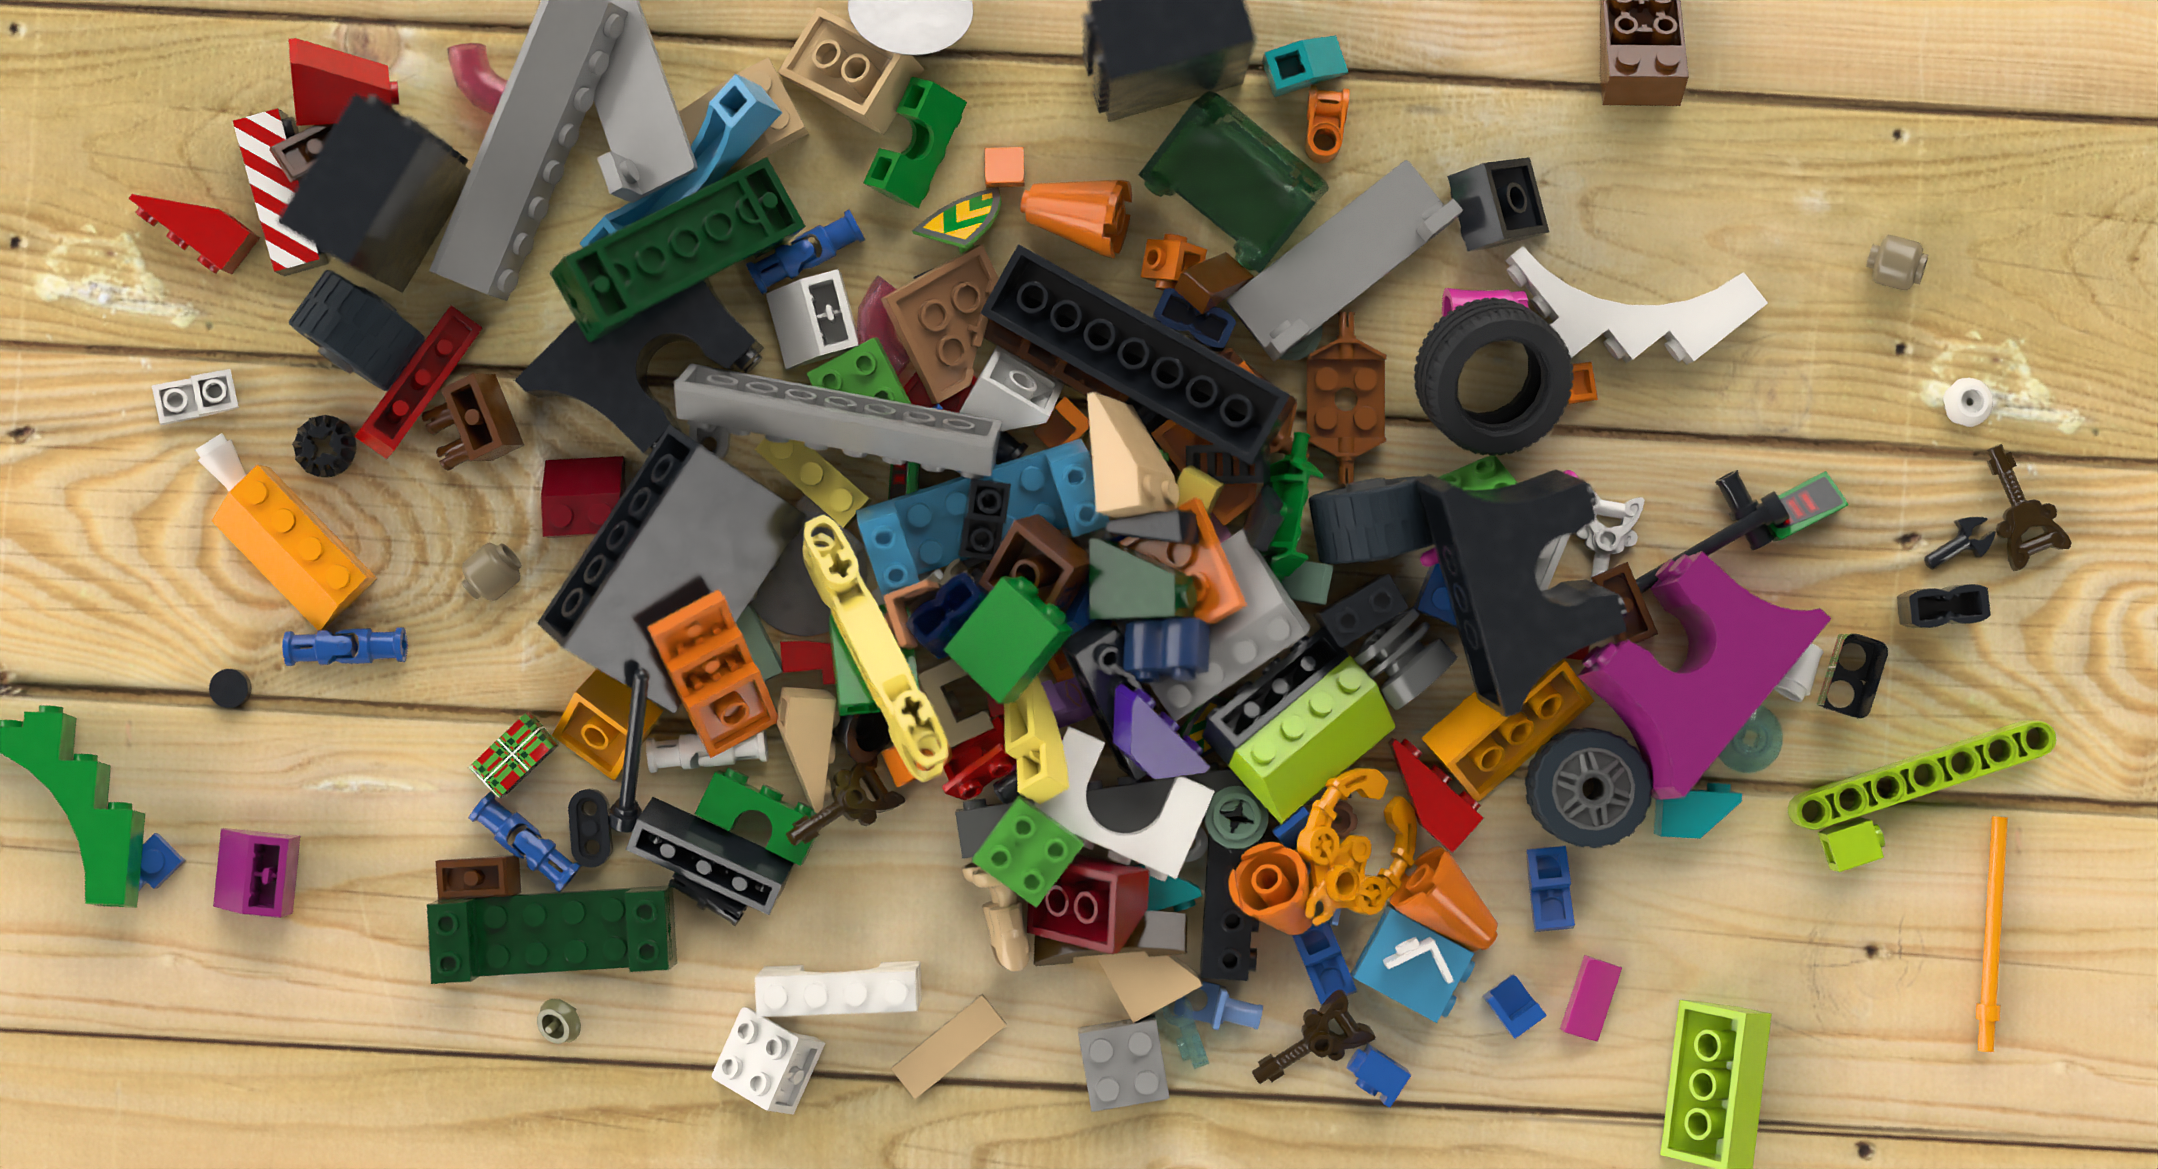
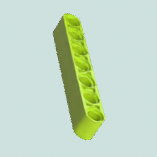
M2033 720L2019 721L1799 793L1789 802L1788 815L1797 826L1812 830L1822 829L2045 756L2055 747L2056 733L2045 722ZM2035 728L2039 733L2040 739L2036 747L2031 749L2026 743V735L2030 729ZM1998 740L2002 745L2003 751L2000 758L1994 761L1989 755V746L1993 741ZM1961 752L1965 757L1966 763L1963 770L1956 773L1952 768L1951 761L1956 753ZM1924 764L1928 769V779L1922 785H1918L1914 779V772L1919 765ZM1887 776L1891 781L1892 788L1887 796L1881 797L1877 792L1876 786L1882 777ZM1849 788L1854 793L1855 800L1850 808L1843 809L1839 803V797L1842 791ZM1812 800L1817 805L1818 812L1813 820L1807 822L1802 816V808L1806 802Z

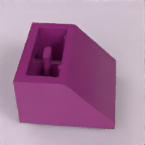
M221 828L213 907L240 914L278 918L293 914L301 836Z

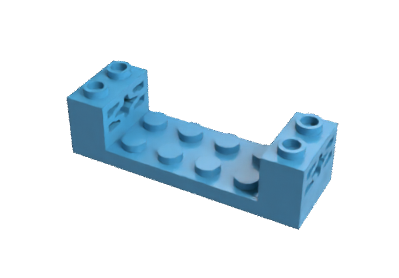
M1081 438L996 465L991 477L984 476L981 479L1011 483L1006 523L1003 524L1001 543L1014 520L1035 514L1041 515L1058 530L1068 527L1072 537L1107 527V523H1109L1108 515L1097 513L1093 465L1089 452ZM962 476L856 510L858 525L882 598L884 595L919 583V574L947 566L958 558L961 561L969 559L968 557L958 556L970 478Z

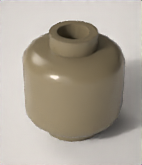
M1888 235L1883 239L1880 246L1872 245L1866 267L1873 268L1872 277L1875 283L1900 290H1908L1914 283L1920 285L1928 255L1923 253L1921 243Z
M487 543L462 564V571L465 576L462 584L475 599L482 596L487 600L496 601L519 582L521 562L505 544L501 543L497 546L493 543Z

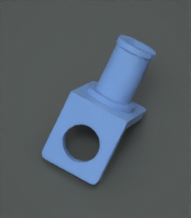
M1203 981V985L1198 988L1203 990L1208 997V1002L1202 1010L1193 1011L1189 1009L1185 1004V996L1177 999L1175 1002V1015L1211 1023L1212 1029L1219 1030L1220 1024H1223L1224 1021L1258 1030L1263 1011V1005L1229 998L1225 986Z

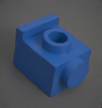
M1369 1043L1363 1051L1361 1049L1355 1051L1346 1067L1358 1078L1355 1083L1357 1086L1374 1097L1378 1091L1382 1093L1380 1099L1389 1108L1411 1077L1407 1068Z

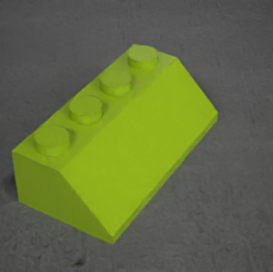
M1349 656L1235 750L1228 767L1282 824L1326 787L1325 785L1329 778H1336L1391 733L1396 726L1378 685Z
M1679 1000L1660 1155L1715 1169H1753L1772 1013L1737 1006Z

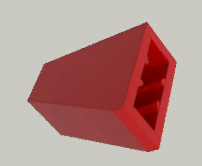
M288 38L296 126L336 124L354 93L365 100L372 94L390 106L399 105L398 81L389 80L388 65L298 38Z

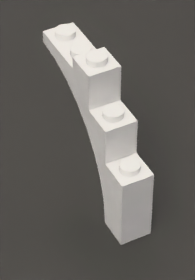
M1523 246L1505 260L1510 266L1506 270L1511 279L1519 287L1525 285L1534 296L1531 299L1534 308L1542 317L1550 316L1553 320L1549 325L1558 332L1560 338L1566 343L1565 346L1568 347V354L1571 358L1603 333L1607 338L1604 341V345L1615 359L1619 360L1622 358L1627 363L1664 336L1667 339L1665 347L1671 356L1678 362L1683 360L1687 365L1702 356L1768 304L1744 272L1719 288L1690 300L1664 305H1627L1596 298L1569 286L1546 270Z

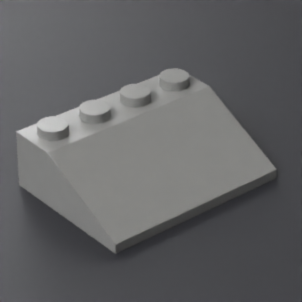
M1244 529L1222 542L1221 546L1247 606L1215 624L1207 623L1210 625L1209 672L1196 674V679L1191 681L1172 679V675L1159 677V682L1149 683L1175 722L1305 636L1311 627L1260 552L1252 548ZM1169 619L1123 620L1115 622L1119 630L1125 637L1126 623L1137 621H1164Z

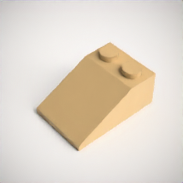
M818 7L777 73L854 121L884 135L897 115L896 110L911 77L920 78L924 68L912 55L889 52L873 45L859 34L852 23Z
M769 57L737 73V75L762 86L782 111V114L721 179L738 172L809 134ZM732 77L679 111L690 146L701 129L709 102Z
M1095 392L1087 394L1097 513L1126 519L1177 509L1179 489L1174 475L1135 408L1130 404Z

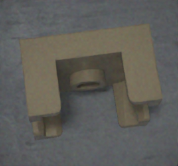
M953 659L917 675L950 748L994 728L992 723L993 717L990 716L988 709L959 720L957 713L962 712V709L953 690L946 692L944 685L968 673Z

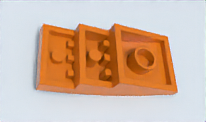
M719 589L647 627L674 687L710 758L777 723L778 715L761 672L754 663L745 639L736 626L726 599Z

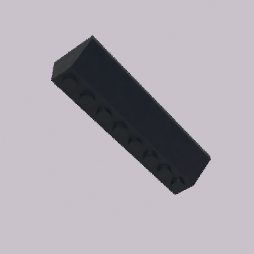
M1019 244L980 312L989 319L1250 465L1256 462L1278 435L1297 401L1291 394Z

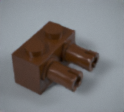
M472 373L442 388L441 390L446 402L422 413L423 422L431 420L425 427L432 435L453 424L457 427L461 438L436 450L437 457L445 455L446 458L439 462L448 471L469 459L470 461H494L524 446L495 374Z

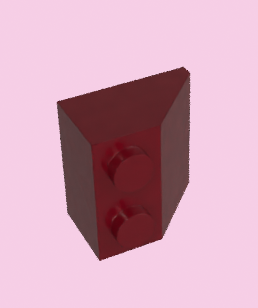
M624 456L545 460L541 491L543 537L595 536L626 491Z

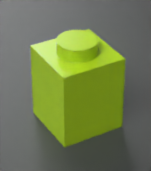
M1860 818L1818 832L1830 870L1842 872L1884 858L1881 847L1885 846V839L1879 825H1873L1872 820Z

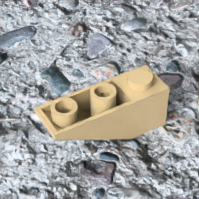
M781 687L777 727L807 802L818 813L823 809L824 801H828L830 797L831 784L830 779L827 778L828 763L832 764L835 758V742L831 738L833 726H837L839 723L838 703L826 689Z

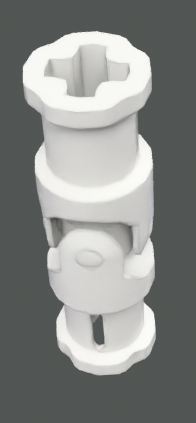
M766 729L713 758L709 757L699 736L695 734L680 735L679 739L655 741L654 738H647L646 755L649 771L654 773L658 771V768L681 766L685 770L699 768L700 766L734 765L737 760L757 758L761 762L768 761Z

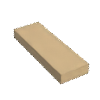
M982 993L894 1064L891 1070L914 1099H916L1006 1027L1007 1023Z

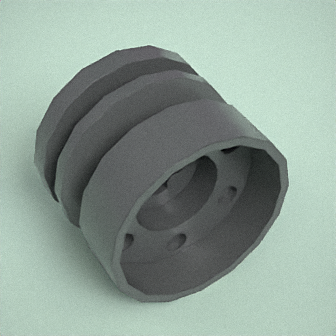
M1414 607L1380 625L1363 641L1360 650L1353 657L1359 666H1362L1371 658L1376 661L1366 671L1371 678L1376 677L1382 672L1389 676L1379 690L1385 700L1396 711L1429 687L1458 658L1441 638H1437L1425 646L1421 643V638L1430 628L1427 621L1412 631L1408 628L1420 615Z

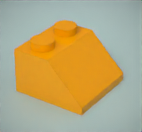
M596 669L574 693L551 735L613 781L623 771L632 688ZM648 698L642 744L663 713V710Z

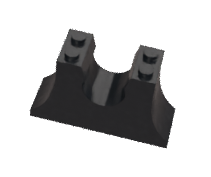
M709 278L639 312L622 327L590 343L575 319L514 381L525 392L539 398L561 396L587 403L615 424L644 454L650 455L669 425L682 431L670 409L653 396L648 386V366L653 355L661 347L674 341H690L698 344L705 356L723 368L735 372L743 371L746 374L761 361L762 356L759 353L764 347L729 313L715 293Z
M1557 469L1520 483L1488 490L1461 489L1430 474L1415 479L1479 701L1505 717L1519 713L1533 686L1556 663L1579 649L1627 631L1624 618L1627 616L1626 606L1622 598L1616 593L1587 579L1560 582L1555 587L1543 591L1540 590L1537 584L1536 566L1544 548L1554 539L1568 534H1575L1596 520L1593 508L1597 503L1596 496L1591 485L1585 480Z

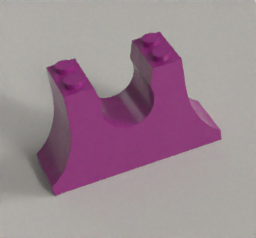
M1704 552L1690 556L1684 554L1676 561L1669 559L1655 574L1658 581L1651 588L1663 609L1680 621L1688 637L1687 657L1676 673L1661 666L1651 652L1626 640L1614 644L1610 642L1601 648L1599 646L1594 647L1582 660V664L1585 667L1577 675L1618 714L1631 732L1642 759L1649 767V776L1652 779L1653 786L1651 796L1656 800L1685 797L1832 619L1821 608L1792 610L1773 605L1758 598L1735 582Z

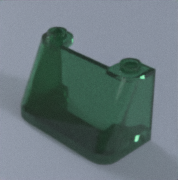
M1207 91L1190 105L1138 174V176L1145 180L1146 188L1153 194L1163 197L1164 194L1173 196L1177 193L1236 241L1233 247L1237 253L1235 255L1236 260L1246 269L1256 270L1259 274L1266 268L1329 190L1327 182L1317 172L1228 100L1212 91Z

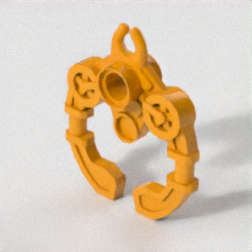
M1354 768L1341 773L1336 778H1329L1325 785L1327 790L1320 800H1315L1307 825L1299 834L1297 840L1298 854L1311 867L1308 878L1311 893L1306 902L1305 915L1309 919L1313 918L1312 923L1315 926L1327 922L1337 908H1349L1356 913L1365 915L1378 914L1384 907L1386 900L1401 886L1402 882L1400 879L1406 869L1411 868L1415 862L1413 856L1417 838L1416 816L1414 808L1404 797L1394 796L1384 808L1383 813L1386 823L1395 832V843L1390 852L1394 860L1388 869L1381 868L1377 877L1365 874L1367 860L1372 851L1370 840L1366 836L1352 834L1347 836L1340 844L1336 831L1331 828L1332 822L1337 817V813L1333 809L1339 799L1347 800L1355 790L1363 798L1380 800L1383 797L1389 781L1378 769ZM1320 900L1323 904V912L1321 915L1314 917L1315 904Z

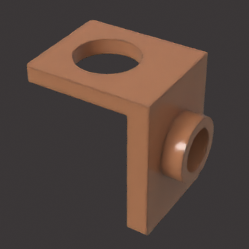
M924 580L883 596L888 610L884 614V618L892 635H896L899 647L906 649L918 647L904 602L939 589L937 582Z

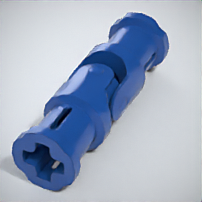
M847 210L844 212V217L825 227L818 225L796 237L791 242V246L781 245L775 248L774 254L755 264L750 261L746 266L763 295L767 292V287L786 277L793 279L803 269L813 268L836 256L837 250L856 240L861 243L865 241V238L851 211ZM809 238H815L820 242L822 247L820 257H817L816 249L809 242Z
M397 627L392 632H373L371 628L344 629L335 632L336 635L332 634L329 630H319L317 634L295 635L293 631H286L282 642L283 658L286 666H294L296 662L318 661L320 665H329L334 661L343 664L372 663L374 659L396 658L398 662H405L408 654V639L404 627ZM354 635L358 636L359 647L358 643L355 641ZM302 647H312L311 649H300Z
M490 791L473 809L468 819L472 822L478 821L495 835L494 840L514 856L524 859L523 856L526 855L527 867L533 872L536 870L541 872L555 884V890L560 893L574 878L582 865L578 862L572 863L556 850V844L551 839H539L542 836L538 829L518 812L513 814L495 800L496 795ZM520 826H526L525 830L516 835L511 847L508 844V839L512 832ZM549 861H552V862H553L555 865H557L561 870H563V872H559L557 869H555V868H554L552 865H550L548 862H549Z

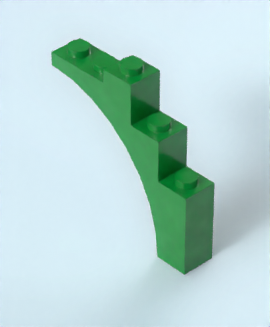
M41 705L38 712H24L23 721L0 720V754L31 772L50 790L67 814L79 842L85 871V904L101 907L137 908L145 813L132 810V803L108 802L111 765L99 762L98 755L73 754L77 718L63 713V707Z

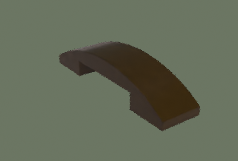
M1146 911L1119 953L1145 951L1148 957L1187 954V915L1165 911ZM1037 935L1034 938L1035 966L1073 963V957L1109 954Z

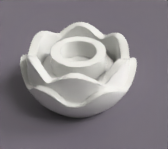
M1973 378L1957 380L1946 390L1943 397L1948 418L1956 424L1967 427L1981 424L1987 419L1993 408V396L1990 389L1982 381ZM1968 398L1972 400L1971 406L1966 403Z

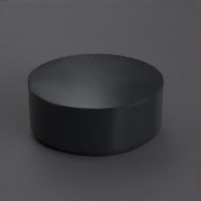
M223 669L217 672L209 684V693L212 700L217 705L225 708L243 705L249 699L252 690L250 679L244 672L238 669Z

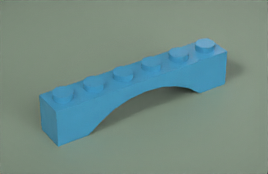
M735 74L709 102L704 122L691 144L698 169L633 203L630 202L622 208L605 215L579 244L583 248L719 181L782 114V111L762 86Z

